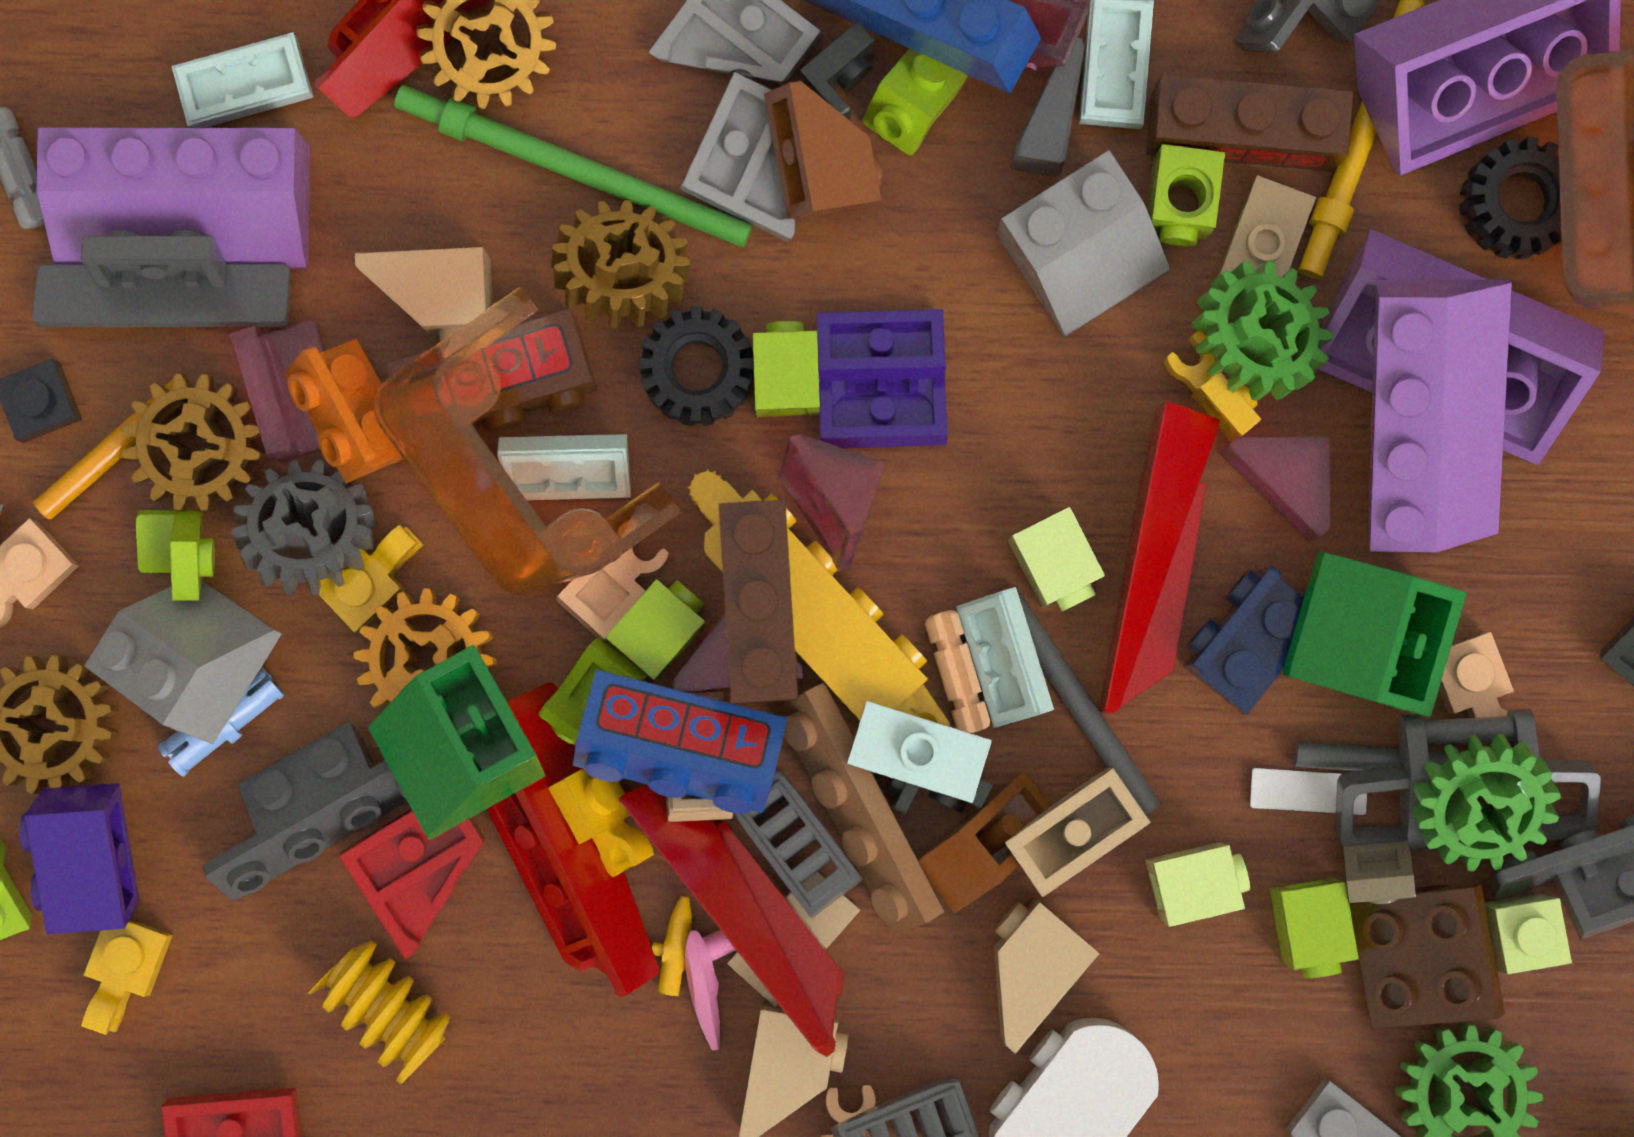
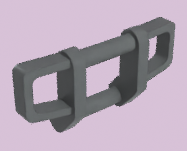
M1508 710L1507 716L1441 720H1423L1420 714L1400 715L1398 718L1397 736L1402 766L1346 772L1340 775L1337 780L1335 831L1342 846L1409 841L1410 850L1425 849L1426 843L1419 831L1420 828L1412 814L1411 807L1419 804L1413 791L1414 784L1431 782L1424 768V765L1429 761L1428 746L1468 744L1469 736L1477 735L1481 743H1492V740L1498 733L1504 734L1512 749L1515 745L1524 741L1528 743L1534 755L1540 757L1536 723L1532 710ZM1544 760L1554 775L1552 777L1553 782H1581L1577 811L1571 815L1559 816L1557 823H1541L1540 828L1547 841L1567 839L1584 831L1596 830L1601 779L1592 764L1586 760ZM1400 790L1398 826H1353V807L1357 796L1364 793ZM1529 840L1525 844H1533L1534 842Z

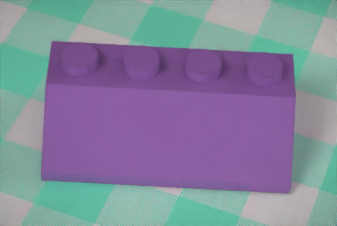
M1438 0L1355 33L1357 89L1393 170L1401 176L1618 87L1621 0Z
M38 128L36 191L54 265H84L81 261L83 236H106L108 232L115 230L131 231L141 236H169L174 231L191 230L205 236H213L226 264H286L289 269H309L310 145L295 128Z
M1369 229L1345 272L1329 308L1330 314L1325 317L1321 328L1333 333V339L1320 348L1329 359L1326 364L1318 369L1371 393L1376 280H1487L1373 229ZM1511 290L1503 450L1539 465L1601 372L1605 330Z
M1376 280L1367 524L1370 551L1437 553L1498 534L1511 280Z

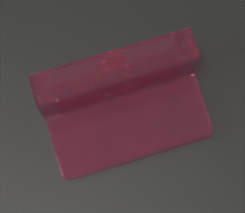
M308 320L267 334L255 326L230 333L266 455L279 462H283L320 450L319 435L306 411L300 410L293 402L288 390V379L285 375L287 369L302 350L315 346L319 353L325 351L317 324Z

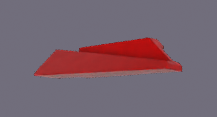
M359 0L331 30L327 47L336 57V61L320 78H317L315 86L349 118L359 116L422 64L419 52L432 45V41L417 37L416 32L417 25L432 24L433 18L423 10L422 5L425 0ZM428 0V1H434V2H436V3H438V4H441V2H442L443 0ZM467 0L458 7L470 11L486 6L488 0ZM444 30L445 46L454 37L451 36L449 32Z
M1164 401L1155 410L1145 471L1141 474L1099 707V711L1104 714H1114L1120 707L1174 671L1207 483L1200 482L1213 446L1220 420L1172 402Z
M548 682L507 702L537 755L546 776L487 808V811L563 961L580 972L595 967L608 976L614 988V993L619 997H623L655 978L659 974V966L624 871L615 877H612L607 872L592 838L579 845L548 789L583 769L573 766L576 745L562 740L553 731L551 725L539 716V711L543 705L558 691L554 683Z
M648 784L628 791L618 799L813 1049L825 1057L831 1055L835 1051L836 1041L833 1038L837 997L842 995L844 971L731 825L726 821L716 825L714 820L668 821L666 797L651 790Z

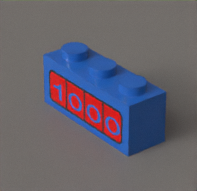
M596 670L576 740L573 766L584 768L587 774L603 781L616 782L624 778L648 784L651 790L667 797L680 798L688 794L713 800V804L716 807L731 813L744 814L751 810L763 813L772 787L787 718Z

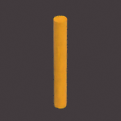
M173 379L164 386L169 391L174 390ZM152 396L145 403L152 404L155 399ZM184 402L179 403V404L173 406L172 408H170V409L161 417V419L159 420L158 424H161L168 416H170V415H171L176 409H178ZM134 412L36 498L33 504L39 512L47 519L52 520L122 458V451L136 446V437L129 436L121 430L122 425L125 424L138 425L141 416Z

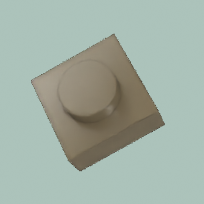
M1409 841L1343 846L1349 903L1370 902L1373 904H1387L1397 899L1416 897Z

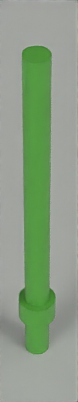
M404 84L396 95L394 108L439 125V133L464 142L467 137L622 200L631 201L632 204L647 209L651 206L656 208L657 214L744 248L753 227L750 223L476 114V106L464 101L457 102L451 97L447 102Z

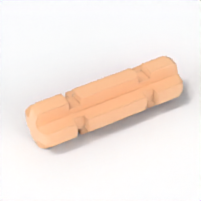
M947 610L931 615L926 619L925 627L930 643H936L938 652H934V657L947 700L954 703L955 710H952L951 713L955 727L970 734L984 730L990 726V718L985 701L980 702L977 693L982 691L968 644H962L960 638L964 631L959 614L955 610Z

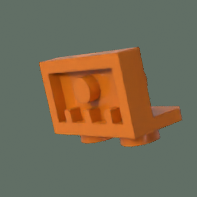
M357 338L320 353L315 346L302 350L285 372L288 379V390L293 402L300 410L306 411L319 435V447L325 460L331 466L337 467L345 484L403 460L417 449L416 444L406 436L402 419Z

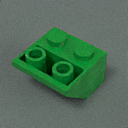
M1318 551L1282 675L1431 717L1467 592L1416 576Z
M475 645L415 676L368 726L428 840L437 837L546 776L537 755Z

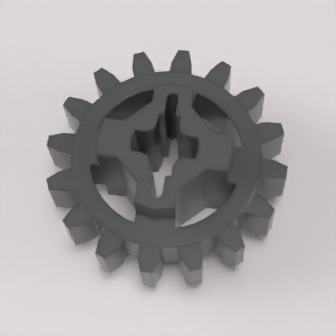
M293 460L289 464V475L280 477L277 472L269 468L265 471L268 482L265 488L262 489L251 484L247 485L245 491L251 505L235 506L234 514L239 526L232 529V535L237 549L241 550L239 553L244 567L247 571L257 569L259 580L263 586L268 587L277 578H280L285 595L292 596L297 589L298 583H307L311 594L318 595L321 587L320 580L329 578L335 585L340 587L344 584L341 570L345 566L355 570H361L364 567L361 552L358 549L367 550L374 548L375 542L370 528L375 526L376 523L372 506L366 505L368 500L362 484L351 486L350 482L345 484L339 471L328 477L324 461L317 460L312 466L311 472H302L297 460ZM294 518H296L299 521V523H295ZM309 531L315 532L316 536H312ZM342 535L339 541L334 545L336 538Z

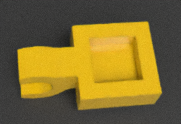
M1197 331L1188 340L1196 347L1206 339V335ZM1172 352L1164 359L1166 369L1173 377L1181 380L1193 392L1191 397L1207 415L1220 420L1219 429L1231 443L1239 439L1262 420L1253 410L1258 403L1255 400H1251L1249 389L1245 385L1232 393L1227 390L1228 380L1222 373L1211 376L1207 372L1215 361L1212 353L1199 354V363L1194 366H1188L1182 363L1179 357Z
M398 525L380 542L373 553L368 549H358L361 552L364 567L361 570H355L345 566L341 570L344 579L342 586L338 587L329 578L320 580L321 587L318 595L354 633H360L359 631L362 626L369 625L377 617L374 609L378 605L387 607L397 598L398 593L405 590L393 574L408 562L424 544L407 526L403 528L401 525Z
M583 768L548 788L579 845L592 838L607 872L612 877L654 855L652 845L647 836L624 821V819L631 815L618 799L625 793L619 781L609 782L596 779L587 774Z
M130 919L125 929L101 930L83 975L100 981L101 984L87 1007L81 1026L107 1035L109 1031L117 1032L130 994L134 993L142 997L151 995L173 935Z

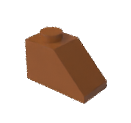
M802 81L787 83L764 94L787 220L856 209L881 201L879 188L882 183V168L878 157L873 153L870 136Z
M1025 771L1018 774L987 799L981 809L976 808L955 825L918 859L929 883L954 914L1000 884L1019 865L1005 844V841L1052 806Z

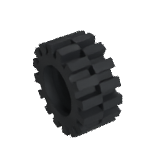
M1527 137L1521 143H1517L1515 138L1504 142L1499 148L1495 147L1468 172L1470 177L1461 187L1460 194L1466 195V197L1459 204L1460 216L1466 214L1469 216L1470 222L1464 225L1467 233L1471 235L1477 231L1482 237L1477 243L1478 246L1485 251L1491 246L1497 248L1495 256L1506 259L1512 254H1517V260L1528 259L1536 253L1539 255L1561 242L1571 233L1569 230L1578 225L1583 214L1577 211L1586 204L1587 193H1578L1577 187L1583 184L1585 180L1582 171L1572 175L1568 167L1576 161L1569 153L1562 158L1555 155L1559 145L1549 141L1541 147L1537 146L1539 138ZM1514 176H1523L1532 179L1540 186L1544 194V208L1536 220L1521 222L1505 213L1500 204L1499 195L1502 184L1506 179Z
M691 306V311L681 313L680 309L670 312L669 319L664 322L659 319L652 326L653 333L649 338L645 336L641 346L643 353L642 358H639V370L647 395L654 406L661 410L662 414L671 420L674 418L681 421L683 425L693 426V423H703L704 426L714 425V421L724 417L726 420L734 414V410L739 405L743 406L748 398L750 387H753L754 358L747 336H744L741 327L733 319L729 321L722 312L715 309L712 312L703 311L702 306ZM695 343L706 344L717 351L722 360V372L717 382L711 387L700 391L684 388L676 381L673 375V362L678 352L684 347Z

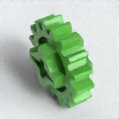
M1249 260L1244 261L1232 272L1224 271L1210 283L1212 288L1199 297L1197 304L1204 312L1192 321V328L1206 333V339L1198 344L1195 349L1199 354L1212 353L1215 361L1207 371L1211 376L1217 375L1222 371L1230 375L1228 391L1233 393L1244 384L1249 385L1251 400L1258 401L1270 391L1274 398L1279 400L1293 390H1299L1316 378L1314 371L1327 363L1329 357L1320 348L1333 339V333L1319 328L1318 322L1330 314L1328 307L1313 308L1309 300L1315 295L1317 289L1314 285L1300 290L1295 285L1298 273L1295 269L1292 268L1282 277L1276 276L1274 261L1267 260L1256 270ZM1228 315L1231 318L1230 324H1228Z
M1497 733L1490 747H1483L1477 735L1469 736L1468 750L1461 753L1455 747L1448 744L1444 747L1445 755L1448 759L1446 763L1440 765L1428 761L1424 765L1431 782L1414 784L1413 791L1419 804L1411 807L1412 814L1420 828L1419 831L1430 850L1437 848L1443 861L1448 865L1460 856L1467 870L1472 872L1479 866L1481 859H1489L1495 871L1502 869L1503 856L1512 853L1521 862L1527 859L1523 845L1529 840L1543 845L1547 838L1540 828L1541 823H1557L1559 818L1551 803L1561 799V795L1552 780L1554 775L1542 756L1536 757L1528 743L1521 741L1512 749L1504 734ZM1482 796L1488 804L1492 803L1494 808L1489 810L1484 802L1480 803L1477 797Z
M1461 1022L1458 1029V1037H1454L1449 1029L1438 1026L1435 1028L1436 1045L1431 1047L1418 1039L1413 1043L1417 1053L1421 1056L1417 1064L1405 1061L1400 1063L1399 1068L1411 1076L1410 1085L1396 1087L1395 1095L1410 1101L1412 1105L1399 1114L1401 1121L1408 1126L1421 1124L1414 1137H1520L1516 1132L1520 1125L1537 1128L1539 1121L1526 1113L1527 1104L1543 1101V1094L1528 1088L1526 1082L1533 1079L1538 1074V1070L1529 1063L1517 1064L1516 1062L1521 1057L1524 1048L1513 1041H1509L1500 1047L1502 1032L1488 1026L1479 1038L1476 1025L1469 1022ZM1464 1052L1486 1054L1483 1058L1477 1056L1470 1064H1458L1450 1058ZM1453 1076L1473 1085L1471 1090L1477 1097L1476 1102L1483 1108V1112L1464 1103L1465 1097L1460 1092L1461 1087L1453 1080ZM1433 1077L1435 1081V1099L1429 1104L1428 1090ZM1508 1085V1100L1506 1108L1503 1110V1089ZM1467 1125L1483 1126L1486 1130L1473 1136H1457L1452 1134L1454 1131L1460 1133Z

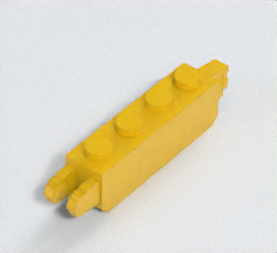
M707 469L706 472H701L698 475L694 474V479L688 487L691 490L689 496L692 497L691 500H693L695 506H698L700 512L713 525L705 533L704 552L723 573L719 503L762 501V499L753 490L742 498L727 481L721 479V475L718 476L716 471L709 472V469ZM771 493V494H770L766 499H764V500H778V499ZM786 508L795 652L825 682L829 689L859 721L861 720L866 701L949 726V721L923 684L928 679L919 669L927 660L903 634H900L894 641L888 637L876 624L884 615L882 611L859 587L849 594L832 575L840 569V566L817 541L814 540L807 547L800 542L789 530L797 520Z

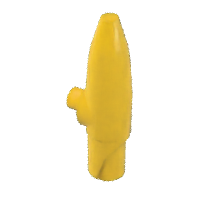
M680 896L672 911L664 944L653 942L652 945L654 955L662 956L657 989L660 994L679 996L682 972L685 970L684 955L686 941L692 927L690 899L687 896Z

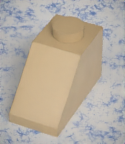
M483 247L355 253V266L431 336H440V344L449 345L476 337L478 334L494 331L491 258Z
M1106 767L1046 809L1005 841V844L1040 895L1044 897L1151 822L1115 770Z
M1035 898L1027 907L1019 901L1015 903L994 929V932L1001 937L993 946L1000 1036L1004 1044L1015 1054L1100 954Z
M762 1002L739 1137L761 1136L827 1089L830 1071L842 1073L848 1034L837 1032L838 1015H835L833 1038L836 1041L835 1051L828 1057H825L813 1049L780 1005L774 1007L770 1003Z

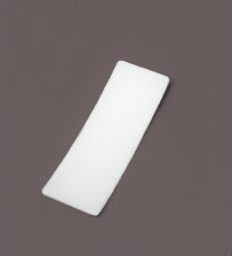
M1254 768L1251 778L1250 806L1262 809L1336 813L1337 780L1342 774ZM1367 793L1360 794L1355 798L1353 814H1366Z

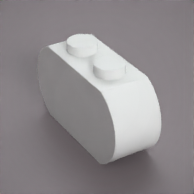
M1078 1019L1068 1023L1060 1034L1052 1029L1043 1037L1032 1052L1029 1060L1035 1064V1067L1019 1086L1016 1082L1011 1081L994 1101L990 1112L996 1118L990 1124L989 1137H1127L1158 1096V1074L1153 1058L1147 1048L1129 1030L1107 1019Z

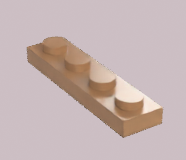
M825 682L798 695V700H789L775 708L774 710L778 716L787 718L784 737L788 744L796 750L812 781L815 797L826 808L841 837L842 847L846 856L856 865L871 894L873 908L877 915L886 923L891 935L894 936L926 924L943 914L944 910L872 772L847 764L854 738Z

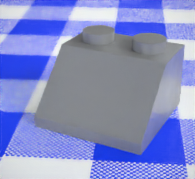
M1110 150L1001 218L996 232L1001 243L1063 338L1170 270L1146 206Z
M202 579L198 601H172L171 586L119 610L84 666L162 725L213 745L282 634Z

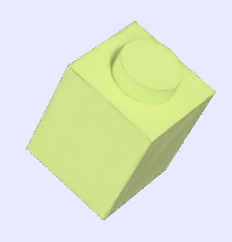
M1070 507L1012 535L1008 539L1041 607L1056 601L1061 612L1096 595L1090 583L1104 577L1105 574Z
M1217 842L1145 860L1160 922L1168 927L1245 909L1241 893L1250 891L1249 877L1242 855L1240 853L1232 855L1230 845Z
M1534 893L1485 902L1497 971L1513 974L1572 963L1560 898Z

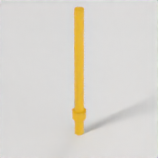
M1400 0L1393 18L1425 6L1426 0ZM1361 101L1350 130L1349 153L1337 166L1326 197L1318 198L1309 221L1314 229L1298 268L1299 273L1309 278L1322 279L1337 237L1346 234L1354 213L1350 202L1377 133L1363 101Z

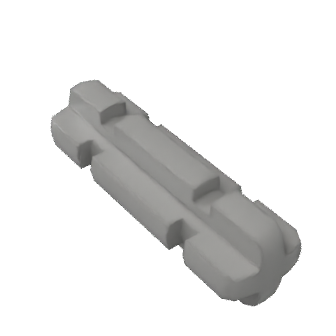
M0 107V179L8 198L15 199L12 208L20 226L23 229L37 228L45 225L36 191L37 170L24 139L17 137L19 135V127L12 111L8 107Z

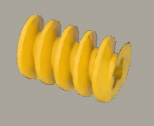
M370 940L351 949L322 977L308 994L310 995L325 987H329L330 990L322 1007L329 1013L347 1005L348 1010L341 1023V1026L346 1031L366 1023L367 1027L359 1044L364 1049H367L384 1041L386 1044L378 1063L382 1067H386L402 1059L404 1064L396 1079L402 1084L446 1039L443 1034L451 1017L446 1012H443L427 1020L424 1016L432 998L425 994L409 1002L406 997L414 980L410 976H406L390 984L387 980L396 962L392 958H388L372 966L369 961L377 944Z

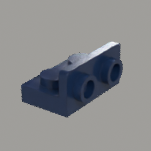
M1273 565L1261 569L1258 574L1248 569L1225 597L1233 605L1217 624L1209 618L1186 646V649L1193 653V656L1185 664L1184 668L1243 715L1250 712L1284 669L1304 601L1302 595L1280 579L1282 573Z

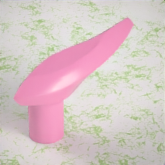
M721 930L703 938L699 932L690 931L684 955L688 987L700 1027L711 1050H719L720 1017L717 1003L719 983L712 961L734 952L736 949Z

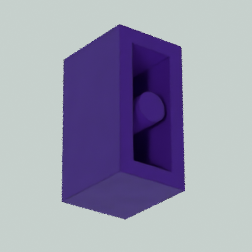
M120 783L42 789L28 811L22 815L19 833L23 850L32 854L35 873L31 880V900L34 909L43 913L46 934L125 929L140 899Z

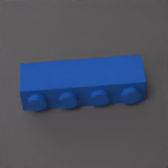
M804 0L850 22L856 23L859 21L864 28L1009 94L1041 40L1025 7L1010 0Z

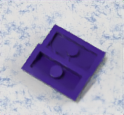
M943 309L817 313L821 449L947 445Z

